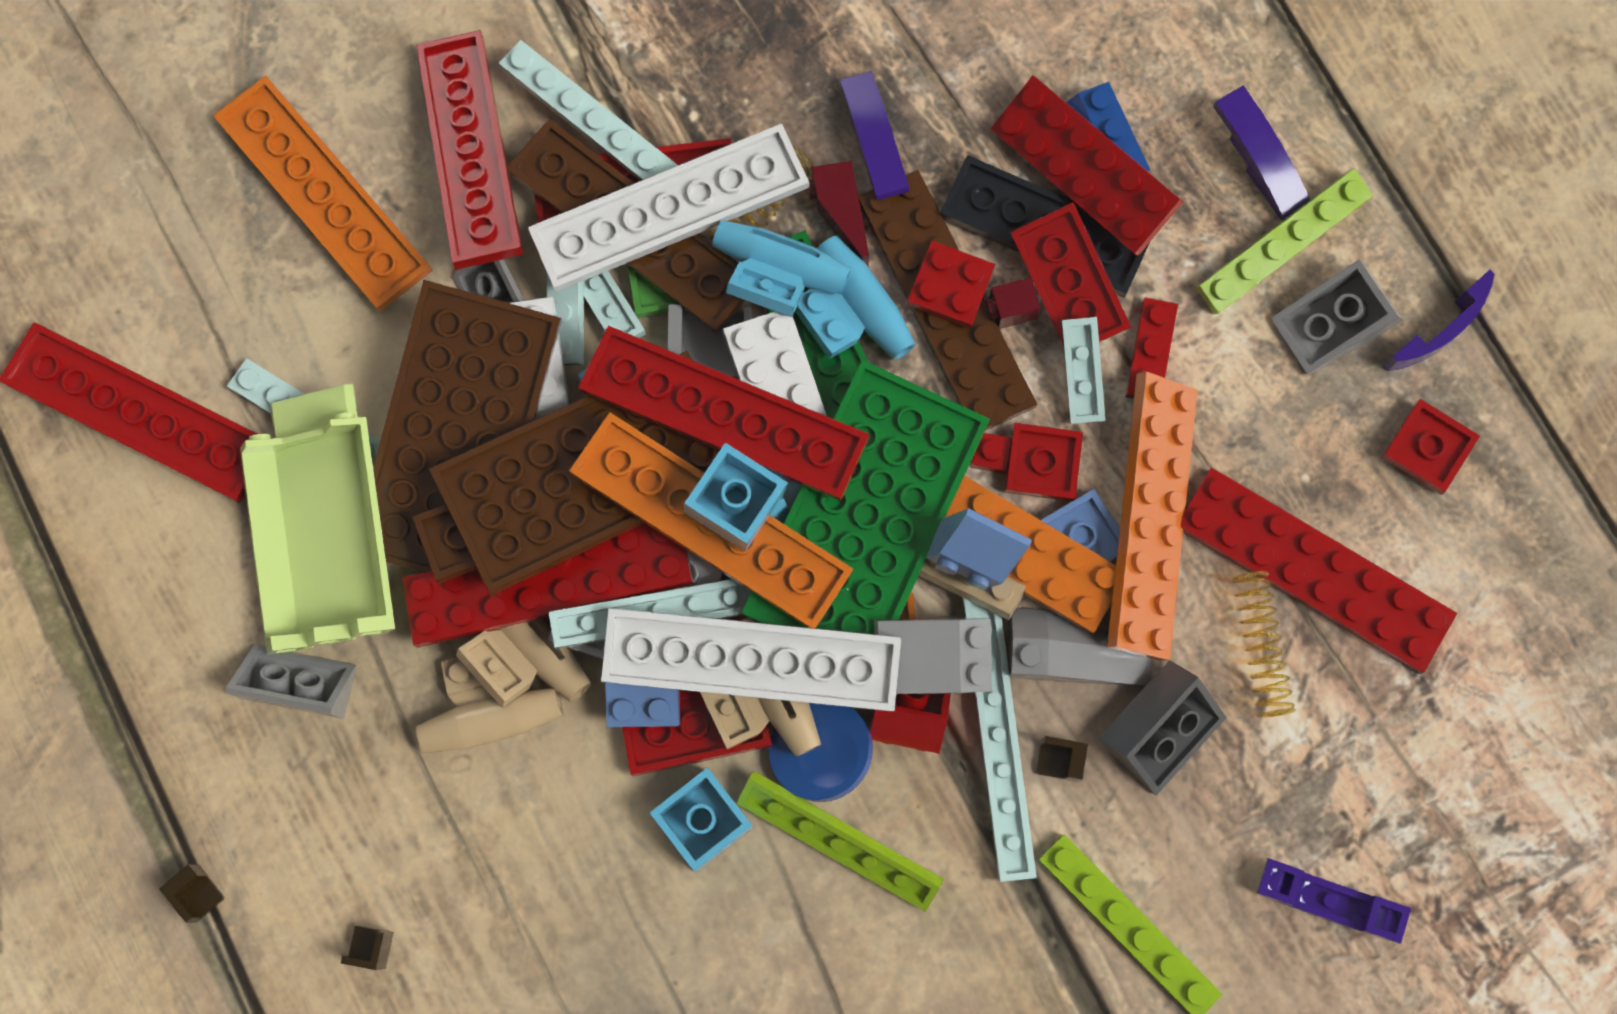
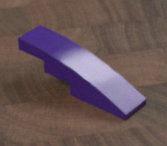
M872 71L841 79V90L850 113L860 153L876 199L881 200L910 192L891 126Z
M1244 85L1217 100L1213 108L1232 133L1229 140L1247 163V174L1280 220H1284L1309 201L1310 198L1282 143Z

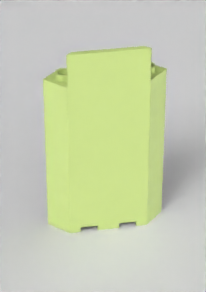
M344 384L271 403L274 438L271 439L270 434L252 435L240 447L266 655L312 649L316 645L336 644L356 640V637L376 636L395 629L367 420L366 417L357 416L353 384Z

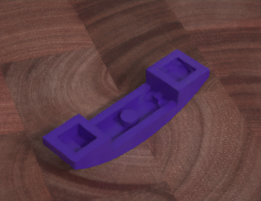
M1491 270L1487 271L1455 301L1464 312L1432 341L1426 344L1416 335L1383 367L1387 371L1410 367L1430 358L1446 347L1478 315L1489 296L1495 274Z
M1267 858L1257 890V894L1289 907L1398 944L1402 943L1411 908L1353 890Z

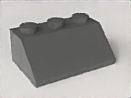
M1169 660L1115 721L1108 726L1099 739L1110 754L1151 793L1157 796L1227 717L1198 676Z

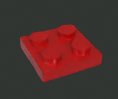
M931 241L908 298L907 306L971 329L996 264Z
M1419 399L1381 458L1442 495L1447 491L1480 438V435L1424 400Z
M1014 422L1005 493L1074 501L1077 492L1083 432Z

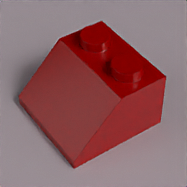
M951 693L896 694L894 711L874 710L870 730L872 740L940 754L948 719Z

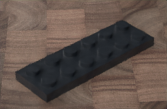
M967 155L939 215L946 221L1019 252L1010 232L1074 201ZM1074 202L1116 295L1125 298L1149 244L1139 256L1134 254Z

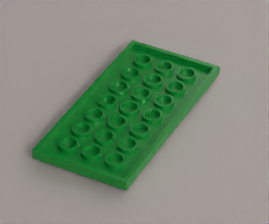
M861 360L834 417L839 422L869 434L868 442L844 496L840 502L805 486H801L784 524L853 568L849 578L816 629L875 634L874 621L899 620L927 559L928 551L941 519L945 518L990 419L867 361ZM751 592L741 613L742 616L757 623L805 627L753 592Z

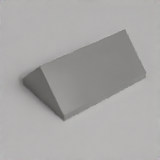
M504 259L459 269L452 275L460 290L507 303L524 301Z
M253 645L226 686V693L245 700L344 719L356 672V665L294 652L266 655V647Z

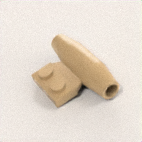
M749 618L742 620L745 622H755ZM700 692L727 750L759 735L769 721L795 757L821 745L809 703Z
M544 619L515 624L495 631L487 632L485 630L458 648L456 653L458 659L502 708L527 691L535 676L539 677L551 688H554L556 692L569 702H573L581 697L592 684L572 651L567 647L555 649L554 642L548 640L552 629Z
M456 657L442 661L441 666L447 695L457 707L417 725L416 735L423 753L469 749L526 733L563 716L562 703L559 693L554 688L525 691L502 708Z

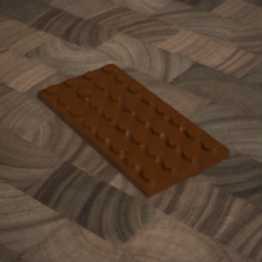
M423 280L373 466L386 563L419 572L432 570L412 518L415 515L445 505L429 469L535 421L560 330L561 317Z
M688 351L679 354L692 360ZM587 396L430 468L429 471L490 596L644 524L643 521L569 474V470L609 412L704 473L719 453V450L596 398Z

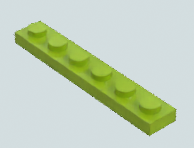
M1355 168L1348 170L1195 286L1196 290L1212 313L1219 314L1374 195Z
M755 771L749 777L736 803L924 912L928 909L944 880Z
M1065 834L1038 859L1061 885L1188 1014H1205L1223 995Z

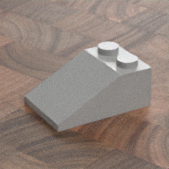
M1360 259L1271 318L1307 375L1367 344L1403 321L1373 274Z
M942 618L874 621L875 635L901 637L896 694L992 691L991 619Z

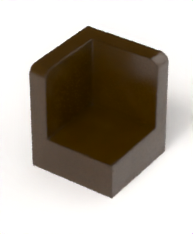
M1044 736L1040 742L1036 773L1042 776L1074 782L1083 780L1088 744Z
M188 864L159 888L186 923H197L225 898L200 865Z
M355 926L349 955L342 956L341 964L372 970L386 969L394 932Z

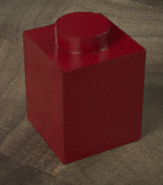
M1031 277L992 287L989 300L985 301L990 320L995 319L999 329L1037 320L1041 310Z

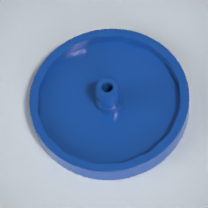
M809 703L821 745L795 757L774 728L771 735L773 747H769V759L776 778L789 792L807 801L829 802L849 794L864 779L873 755L872 736L866 721L852 707Z

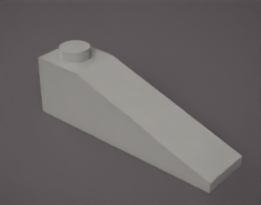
M1016 608L1010 618L1008 655L1010 679L1146 687L1150 682L1151 658L1107 648L1108 634L1096 630L1091 635L1058 614L1048 610Z

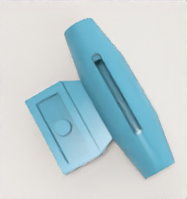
M721 220L712 242V247L739 261L728 282L727 294L789 317L793 316L803 295L804 287L842 294L851 271L849 266L813 246L760 227Z
M833 236L824 241L817 249L851 268L842 294L811 288L803 293L795 313L828 359L855 345L863 331L893 360H898L909 353L916 343L898 307L866 263L838 236Z

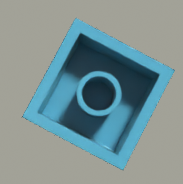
M725 443L685 501L684 513L746 552L785 493L788 483Z
M708 767L650 812L651 816L694 872H698L754 828Z

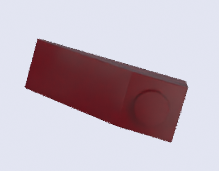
M852 161L812 167V179L808 180L809 188H807L809 200L816 199L817 211L830 228L869 267V251Z

